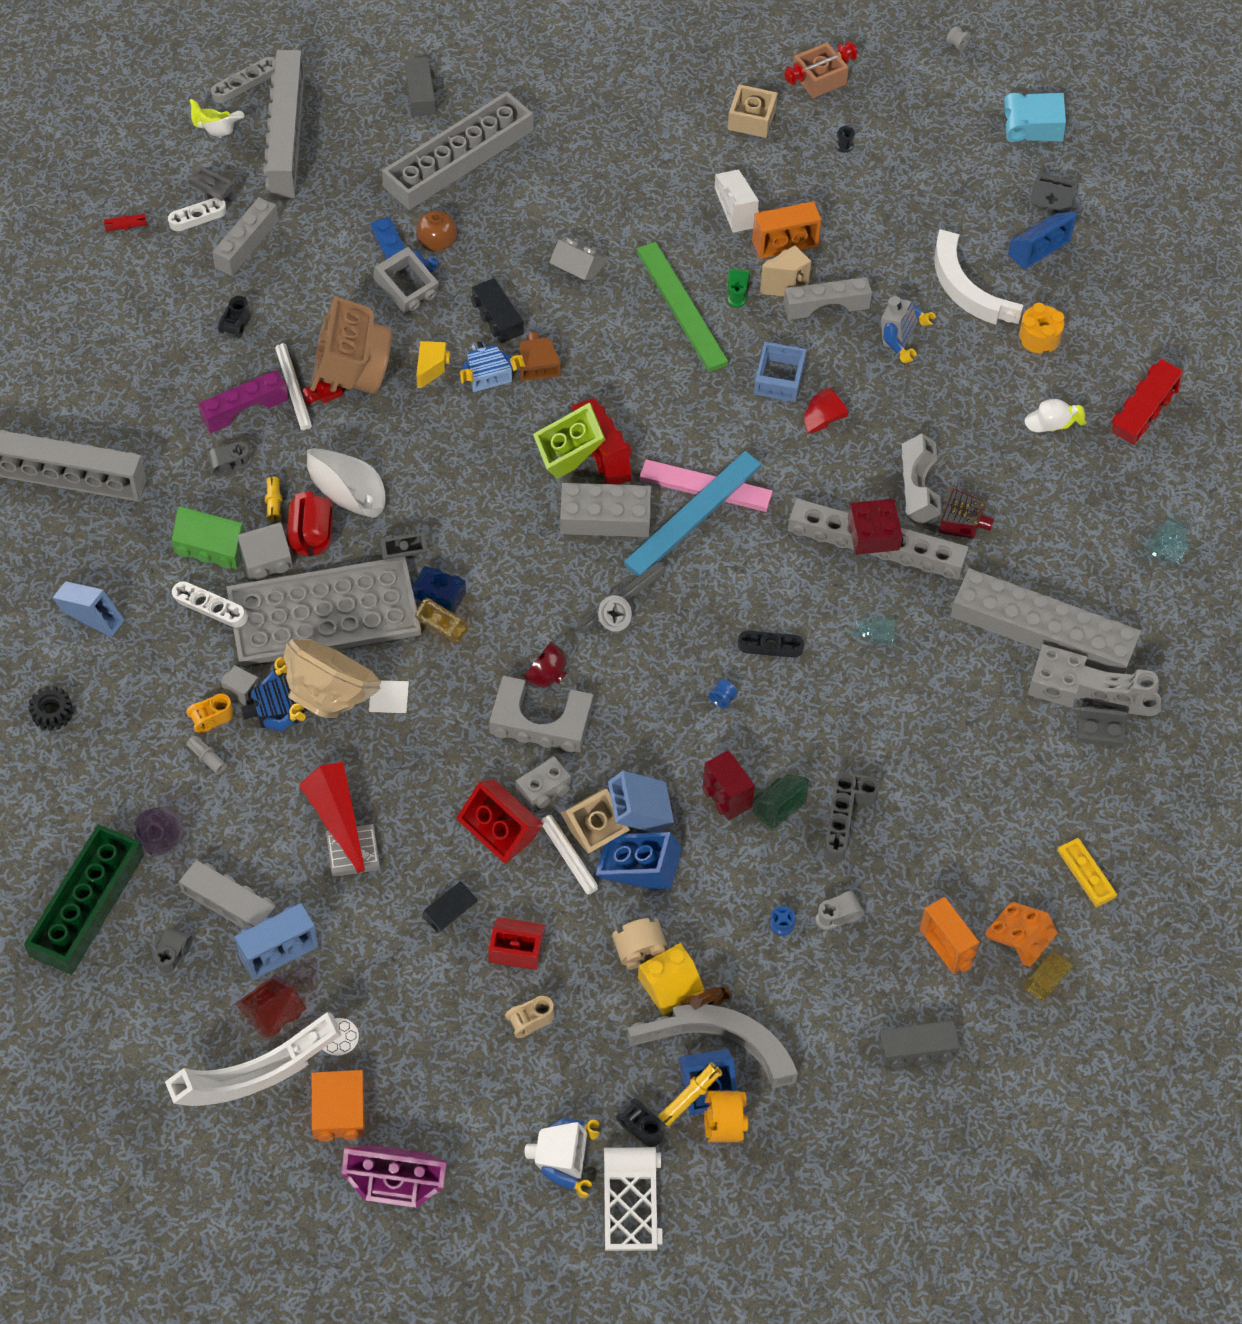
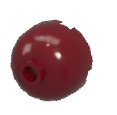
M550 642L523 678L541 688L550 687L555 682L560 684L567 674L564 671L567 665L564 652L553 642Z

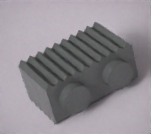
M415 530L414 533L412 531L405 534L401 533V535L397 533V535L393 534L387 537L384 535L383 538L381 536L378 538L381 558L383 560L428 553L425 533L421 530L418 532Z

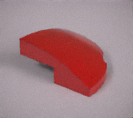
M831 388L819 392L810 400L804 415V424L808 434L828 428V423L848 417L849 411Z

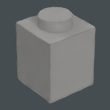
M235 665L230 672L224 674L221 681L224 694L244 705L250 703L252 700L251 691L259 685L258 677Z

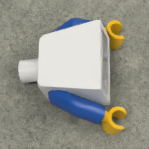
M562 1118L550 1125L549 1128L539 1131L538 1143L526 1144L525 1157L527 1159H535V1164L541 1169L542 1174L555 1184L569 1190L576 1189V1193L580 1198H587L589 1194L583 1192L581 1186L591 1188V1182L588 1180L577 1182V1179L581 1178L586 1140L587 1138L596 1139L600 1133L592 1131L590 1128H598L599 1122L597 1120H590L585 1124L582 1120Z

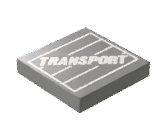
M374 825L357 826L365 872L380 870ZM326 831L332 877L356 874L354 865L345 856L339 843H336L330 832Z

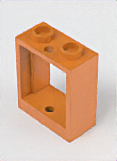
M945 897L926 907L919 930L952 974L969 970L973 966L974 958L977 954L979 945L977 938Z

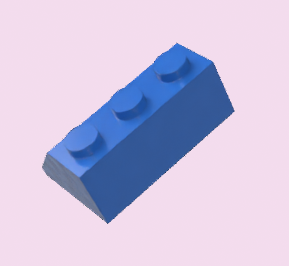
M1075 212L1057 213L1050 218H1045L1042 223L1035 227H1030L1024 234L1014 237L1010 242L1008 255L1024 270L1071 241L1077 214Z

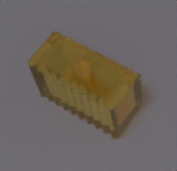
M428 598L423 600L415 612V617L423 625H426L455 644H459L469 629V625L460 617Z

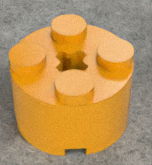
M1035 303L1033 307L1027 309L1023 314L1019 330V337L1023 347L1034 353L1054 351L1061 341L1065 325L1064 314L1043 303Z
M708 1091L705 1103H710L707 1111H704L706 1138H709L708 1142L743 1141L744 1131L748 1130V1117L743 1116V1107L746 1106L745 1092Z

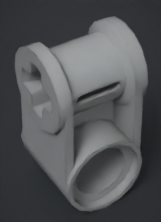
M848 891L823 901L819 905L815 921L822 930H831L860 919L864 915V910L854 892Z

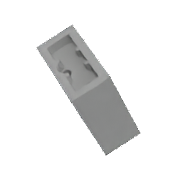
M409 247L374 267L373 278L403 313L409 310H416L423 301L432 300L437 295L439 282ZM409 265L426 285L406 297L390 276Z

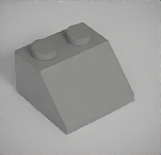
M281 522L237 535L242 562L249 581L260 580L275 573H284L288 569L293 568Z

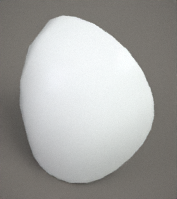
M315 448L307 450V468L310 477L325 496L329 497L337 505L363 516L374 518L381 514L385 506V490L379 474L373 467L362 460L342 453Z

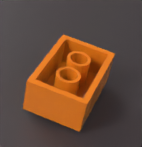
M814 201L754 213L752 242L759 259L780 255L782 251L788 250L793 246H796L799 250L818 247L822 219Z

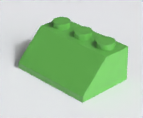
M179 506L172 536L174 552L182 557L197 558L204 563L212 562L219 564L223 568L238 569L242 558L237 535L244 533L243 524Z

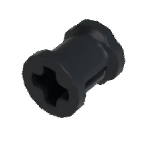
M842 126L837 131L838 140L835 146L838 151L848 153L853 149L854 144L852 140L855 136L853 128Z

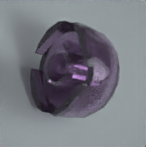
M165 807L147 809L139 814L134 824L136 826L135 840L140 841L142 850L147 854L158 856L167 854L177 848L182 841L183 823L180 817L171 809Z

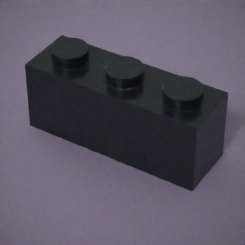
M495 278L472 287L471 303L474 308L479 309L483 322L489 324L493 337H497L502 344L524 334V321Z

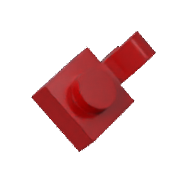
M318 381L315 391L310 390L311 387L303 389L305 395L303 399L307 405L320 399L324 404L343 396V391L340 386H337L336 391L331 392L330 383Z

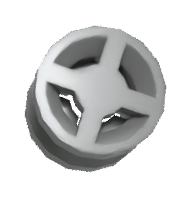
M955 26L949 32L946 42L950 45H955V48L961 51L969 43L971 34L963 32L959 26Z

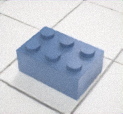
M302 903L296 906H289L282 913L274 917H267L260 924L252 928H245L238 935L234 936L239 958L252 981L318 948L315 926Z

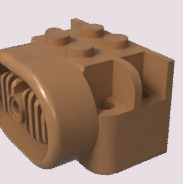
M334 296L319 334L310 390L315 391L320 380L331 384V392H335L337 386L370 394L377 393L388 365L392 340L391 328L373 323L374 312L369 307Z

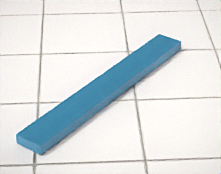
M744 451L624 561V566L639 576L656 562H659L761 468V463Z

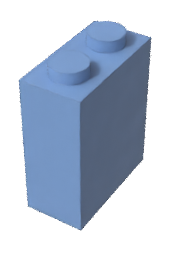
M627 771L620 772L608 781L615 822L617 824L652 833L663 832L674 824L666 782Z

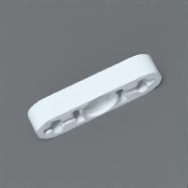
M212 198L173 211L168 216L169 226L174 231H182L220 218L226 214V204L224 200ZM195 212L203 213L200 217L192 216Z

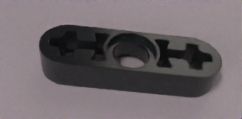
M743 631L738 637V648L743 653L796 658L803 653L804 641L800 636L792 634ZM746 639L751 640L750 645H746ZM772 640L777 643V646L775 648H768L764 643ZM781 642H784V649L781 648ZM791 643L796 644V649H791Z

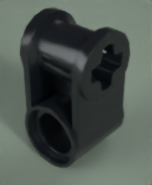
M234 296L230 299L219 321V333L227 332L241 338L250 318L249 306L245 297Z
M633 1098L630 1101L631 1105L623 1113L616 1115V1120L643 1144L650 1147L657 1146L663 1137L662 1121L649 1111L641 1101ZM650 1128L657 1130L654 1134H648L645 1131Z

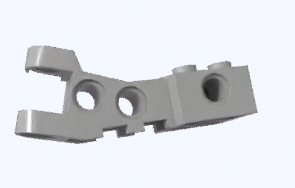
M1042 644L1028 695L1068 707H1073L1075 699L1083 698L1093 701V704L1100 706L1104 704L1128 714L1154 716L1161 711V697L1157 693L1159 680L1154 672L1139 669L1132 675L1104 672L1085 666L1087 656ZM1145 680L1153 682V685L1150 687H1143L1140 684ZM1147 700H1154L1156 702L1152 707L1143 705Z

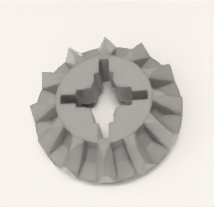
M612 595L599 603L600 606L596 612L599 617L598 622L604 626L603 629L617 632L629 625L632 611L629 603L624 598ZM613 608L615 612L621 614L618 617H614V620L611 615L607 614Z

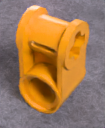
M217 694L202 702L195 703L186 710L188 717L193 720L196 733L209 731L216 726L230 721L234 716L231 700L225 694Z

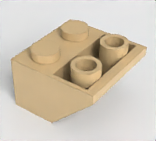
M796 246L782 251L780 255L773 259L767 260L762 265L760 292L766 295L784 296L785 288L808 285L811 260Z

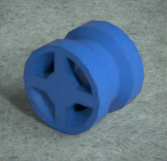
M721 679L717 682L716 689L709 693V698L715 705L726 709L730 705V700L736 697L738 691L732 683Z
M780 906L773 910L770 928L774 934L785 936L792 932L795 922V914L792 909Z

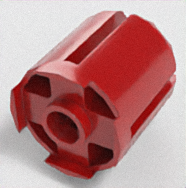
M302 492L295 494V498L289 502L286 541L288 547L294 553L302 556H313L314 554L317 556L324 554L329 548L334 511L333 502L329 497L326 496V499L313 496V492Z

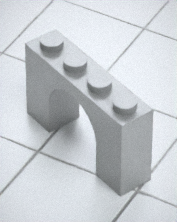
M507 676L502 677L489 721L490 734L498 738H513L522 743H537L546 748L551 746L557 747L566 752H581L593 708V694L570 690L563 715L552 723L536 724L527 720L520 711L526 693V681Z

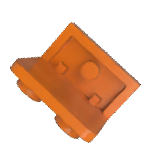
M1011 902L988 928L985 935L990 940L1015 948L1022 964L1031 967L1055 938L1057 930L1049 913Z

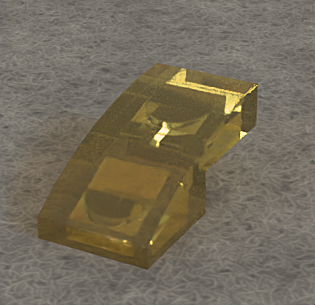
M1053 951L1034 972L1023 988L1044 1002L1055 991L1058 984L1070 973L1074 965Z

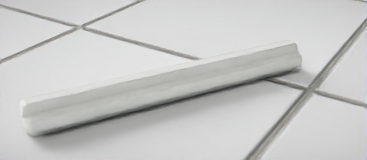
M282 343L277 345L275 349L300 429L305 431L312 427L287 345Z

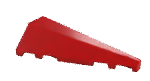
M342 761L320 765L300 783V789L307 796L310 805L315 808L321 821L336 843H339L345 856L352 862L357 873L365 872L344 763Z

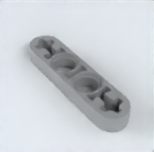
M266 57L212 86L211 95L213 101L224 103L271 78V74L275 73L272 66L274 57ZM250 74H258L255 78L249 77ZM236 82L242 83V85L238 87L232 86V84Z

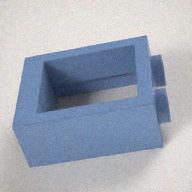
M764 342L755 380L754 395L796 402L805 364L806 349ZM767 360L798 365L795 380L789 381L764 376Z

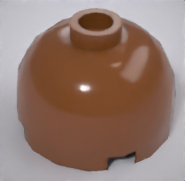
M430 211L424 214L418 221L416 239L426 250L434 252L444 251V248L452 247L457 240V226L454 219L446 212Z

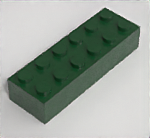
M97 824L24 942L25 949L30 958L70 975L73 974L143 858L144 853L140 841Z

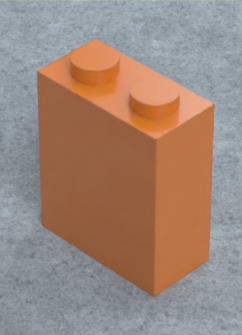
M363 1070L312 1073V1133L314 1139L329 1142L333 1138L357 1140L359 1137H365Z

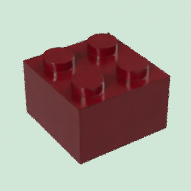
M894 499L850 503L848 523L855 555L900 550L902 531Z
M727 750L705 762L702 790L707 797H711L714 800L718 813L720 815L724 814L729 821L751 809L755 784L731 752Z

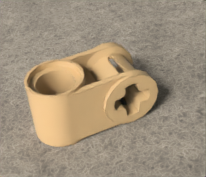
M538 996L531 1001L511 1008L505 1014L506 1019L511 1021L515 1029L514 1034L516 1038L525 1037L533 1031L549 1025L555 1016L553 1002L547 996ZM541 1008H546L549 1010L547 1013L540 1014L537 1012Z

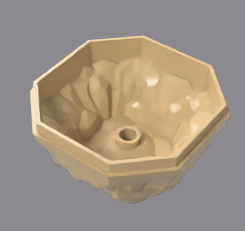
M291 639L289 643H286L284 653L287 667L286 679L291 690L288 697L318 716L337 718L341 712L353 709L355 704L364 702L381 689L379 687L381 681L371 670L333 648L311 639Z

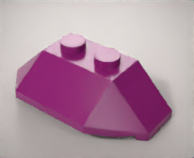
M383 1146L345 1147L341 1174L365 1201L416 1208L444 1188L447 1161L425 1152Z

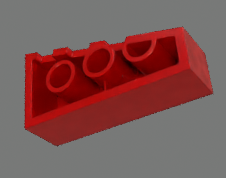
M1160 359L1157 364H1152L1147 372L1148 376L1145 381L1141 380L1135 389L1136 393L1133 397L1129 396L1122 412H1117L1111 421V424H1113L1112 433L1133 445L1137 443L1151 424L1149 420H1156L1160 415L1162 405L1167 406L1171 402L1173 394H1177L1181 389L1183 371L1163 359Z
M595 398L571 405L572 412L588 403L592 405L605 440L590 456L591 458L595 457L600 475L605 474V484L620 485L632 481L629 455H632L631 447L628 442H624L621 431L616 430L612 418L607 417L604 406L599 405Z

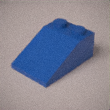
M671 832L622 834L604 844L596 876L647 889H671L682 847Z

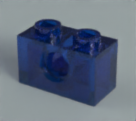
M424 566L413 585L414 599L455 613L466 594V581L459 576L443 573L437 568Z

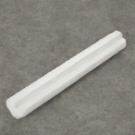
M548 815L542 818L543 828L586 894L596 892L598 889L597 883L553 816Z

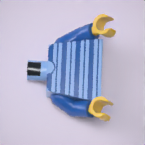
M475 342L472 345L473 351L467 353L468 360L463 362L460 371L461 384L471 381L472 390L476 392L512 382V369L516 371L518 367H525L523 356L516 355L511 357L505 352L500 351L495 345L485 347L483 342Z

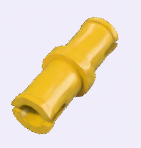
M271 477L266 480L267 495L265 496V503L267 504V520L270 522L275 521V516L276 521L281 520L280 504L283 502L280 494L281 481L278 477H272L273 483H271Z

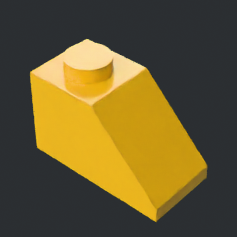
M420 341L416 374L417 388L424 387L445 372L446 364H450V351H446V342Z

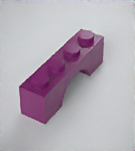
M272 371L198 403L201 420L209 433H214L230 426L233 418L241 410L249 406L260 404L269 409L287 401V388L278 371Z

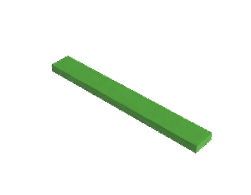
M653 242L637 248L638 256L708 373L728 366V360L657 243Z

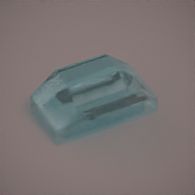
M1169 517L1147 544L1145 551L1164 561H1170L1178 565L1189 551L1186 540L1188 527Z

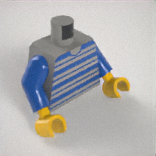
M894 296L888 300V306L881 318L883 345L891 347L896 353L899 352L900 360L903 363H909L913 361L912 358L916 357L917 354L914 349L905 350L904 347L918 322L917 318L919 317V322L922 326L933 325L929 319H935L936 316L933 312L922 313V309L908 299H900Z

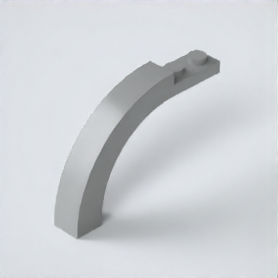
M692 1005L673 1007V1014L670 1018L663 1016L649 1023L638 1022L627 1029L629 1046L685 1033L718 1035L734 1041L750 1052L763 1067L772 1089L796 1083L798 1072L781 1042L759 1022L735 1010L715 1005H704L694 1010Z

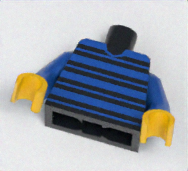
M279 657L275 661L276 669H273L251 691L253 703L241 706L240 708L244 720L258 717L261 728L282 732L293 724L299 723L298 720L304 721L306 715L301 712L305 708L300 704H294L293 700L288 697L290 689L286 677L282 675V673L287 674V667L284 658Z

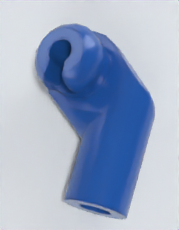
M419 250L412 251L428 271L432 272L437 269L439 263L437 258L429 257L426 260L422 257Z

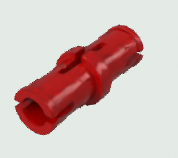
M145 213L131 216L123 214L122 217L103 219L106 232L120 229L128 231L129 228L147 226Z

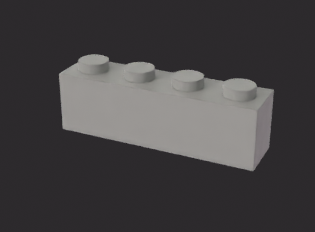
M258 197L213 250L212 254L216 269L231 276L235 274L278 222L275 204Z
M196 860L179 881L182 893L243 929L252 928L260 924L263 919L277 915L276 906L273 901L266 897L261 898L257 896L248 886H240L231 876L216 872V869L209 863L203 864Z

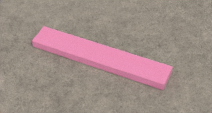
M647 459L640 474V481L695 495L700 493L716 478V476ZM743 484L724 502L767 512L773 490Z

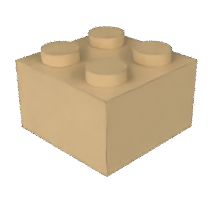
M739 84L729 111L728 130L767 138L776 111L778 93Z

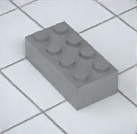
M562 483L560 534L649 537L651 486Z

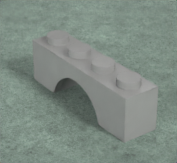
M867 277L785 288L783 304L788 320L809 317L813 311L828 304L843 305L849 312L870 309L872 292Z
M922 433L902 444L904 494L906 498L905 511L910 519L919 524H923L942 514L940 496L925 487L926 475L931 466L937 461L936 442Z

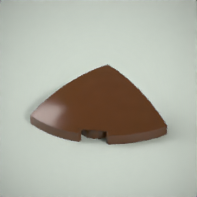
M728 987L704 989L685 997L681 1001L680 1006L692 1005L694 1010L706 1004L719 1006L732 998V992Z

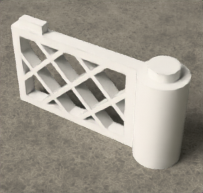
M656 1147L604 1148L605 1251L657 1250V1245H662V1228H657L656 1168H661V1152L656 1153ZM610 1179H621L627 1187L617 1196L610 1189ZM639 1179H651V1188L644 1195L633 1186ZM629 1189L640 1198L632 1208L621 1199ZM650 1194H651V1202L647 1199V1197H648ZM610 1195L614 1198V1200L611 1203ZM617 1202L628 1211L619 1221L610 1214V1209ZM642 1202H645L651 1208V1214L645 1221L634 1212ZM630 1214L641 1224L632 1234L621 1225ZM610 1220L615 1224L611 1229ZM650 1220L652 1228L647 1225ZM644 1227L652 1234V1244H641L634 1236ZM617 1228L628 1237L622 1244H610V1235ZM630 1240H632L635 1244H627V1243H628Z

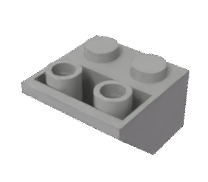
M567 237L566 240H558L549 263L584 280H592L608 261L609 257L604 255V251L594 246L590 248L581 239Z

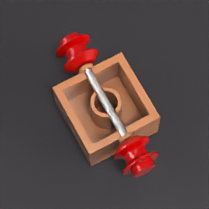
M847 41L845 46L842 44L838 45L837 52H835L829 43L826 42L795 55L793 68L787 66L784 77L792 85H796L798 80L812 98L823 95L847 84L849 67L846 63L849 62V58L851 60L856 59L858 54L855 44Z

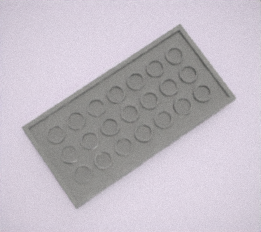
M406 557L226 586L229 601L242 606L248 615V620L243 626L233 627L240 667L275 661L279 657L284 658L286 643H289L291 639H311L339 650L421 635ZM231 613V616H232L233 618H234V617H239L240 614H239V615H234V614Z

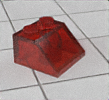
M276 975L235 1003L236 1007L254 1029L265 1038L279 1033L282 1026L297 1020L301 1013L307 1009L294 986Z

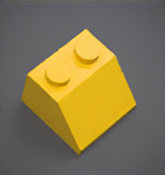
M681 943L638 966V979L663 1016L672 1013L673 1007L680 1006L681 1001L685 997L704 990L695 964Z

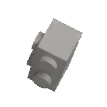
M552 757L516 780V792L532 812L538 808L546 807L550 800L557 796L565 795L571 788V776L555 757Z

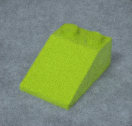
M590 403L533 434L546 469L557 479L575 470L605 440Z

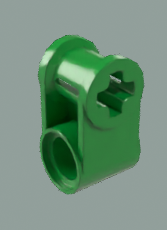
M729 268L727 300L728 304L734 308L743 307L746 303L750 270Z

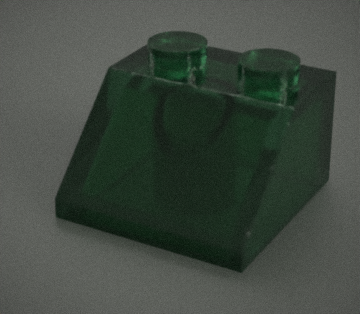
M787 774L782 779L777 778L765 793L760 792L754 798L753 813L773 831L806 803L810 780L806 777Z

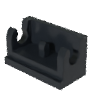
M460 881L424 910L422 918L439 933L475 905L478 899Z

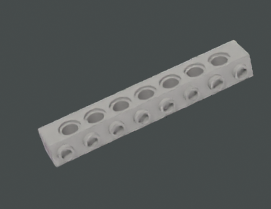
M796 499L789 518V532L797 536L813 538L818 542L831 543L839 548L854 550L847 512ZM901 528L902 541L899 551L870 553V555L877 556L882 560H891L903 566H912L924 572H933L949 579L959 580L966 560L968 546Z

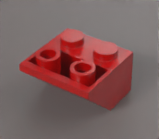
M498 917L492 929L488 948L489 963L537 970L546 924Z

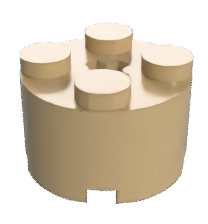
M649 918L630 922L622 926L624 931L618 934L616 930L612 934L620 961L623 965H626L628 970L638 968L642 961L652 959L668 949L657 918H654V922H650Z

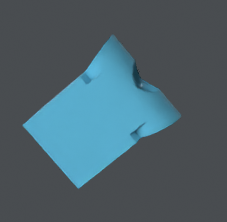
M1010 93L1005 96L1006 138L1009 142H1017L1024 139L1063 142L1066 126L1064 93L1027 94L1026 96L1019 93Z

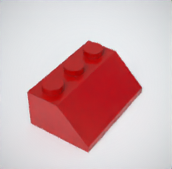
M495 779L480 781L456 817L465 828L504 864L508 863L528 846L543 826V823Z

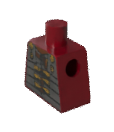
M953 488L941 520L939 533L973 539L978 528L991 531L994 518L983 515L985 507L983 501Z

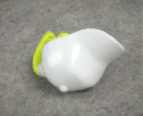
M190 99L191 119L194 126L204 128L212 136L222 138V136L230 135L233 132L234 122L244 118L242 111L230 114L228 111L218 112L213 109H201L195 100Z
M1049 399L1041 402L1039 409L1030 413L1025 418L1027 428L1037 433L1067 429L1075 421L1081 426L1087 423L1083 406H1070L1059 399Z

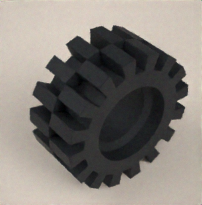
M46 686V691H42L40 688L37 690L38 695L34 693L32 695L33 700H29L30 706L28 708L35 725L37 727L40 726L42 730L48 727L49 731H53L55 726L59 730L61 729L60 724L66 726L68 724L67 720L71 721L73 706L69 694L65 693L62 688L58 691L57 686H53L52 690H50L49 686ZM57 703L60 705L59 710L54 713L45 714L42 712L43 707L47 704Z

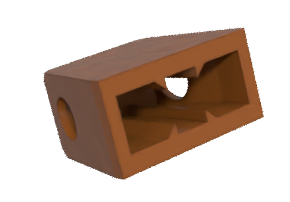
M537 332L529 333L527 341L520 342V355L523 356L525 367H520V381L561 376V363L551 339H540Z

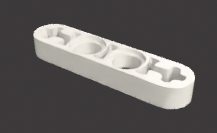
M179 582L172 589V595L179 604L231 627H241L248 620L247 612L239 604L188 582ZM187 591L188 594L190 595V598L188 597V595H185V594H181V595H180V593H181V592H184V593H185V592ZM206 597L203 604L196 605L198 598ZM217 605H224L220 612H213ZM229 612H231V613L234 614V615H239V614H240V616L233 618V617L229 614Z

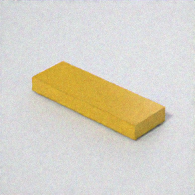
M1079 837L1058 847L1057 851L1095 907H1099L1117 897L1118 894Z

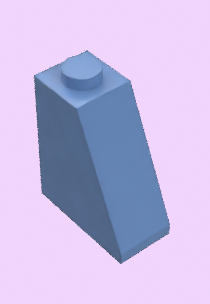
M65 581L52 597L63 613L110 637L114 635L125 621L102 589Z

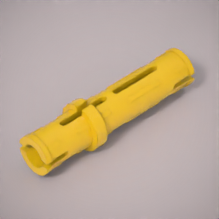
M711 1062L697 1077H693L690 1080V1084L659 1113L658 1116L662 1122L667 1120L665 1125L671 1126L700 1095H705L708 1092L707 1088L722 1075L718 1067L714 1069V1063Z

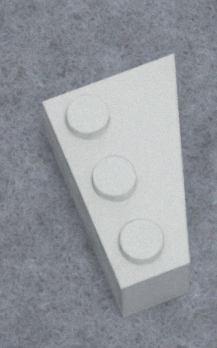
M739 170L715 174L714 188L732 232L752 229L754 213H759V200L748 185L745 177H743Z

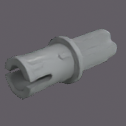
M197 736L189 739L187 746L199 757V761L210 767L216 775L221 774L227 768V763L214 753V748L208 747Z

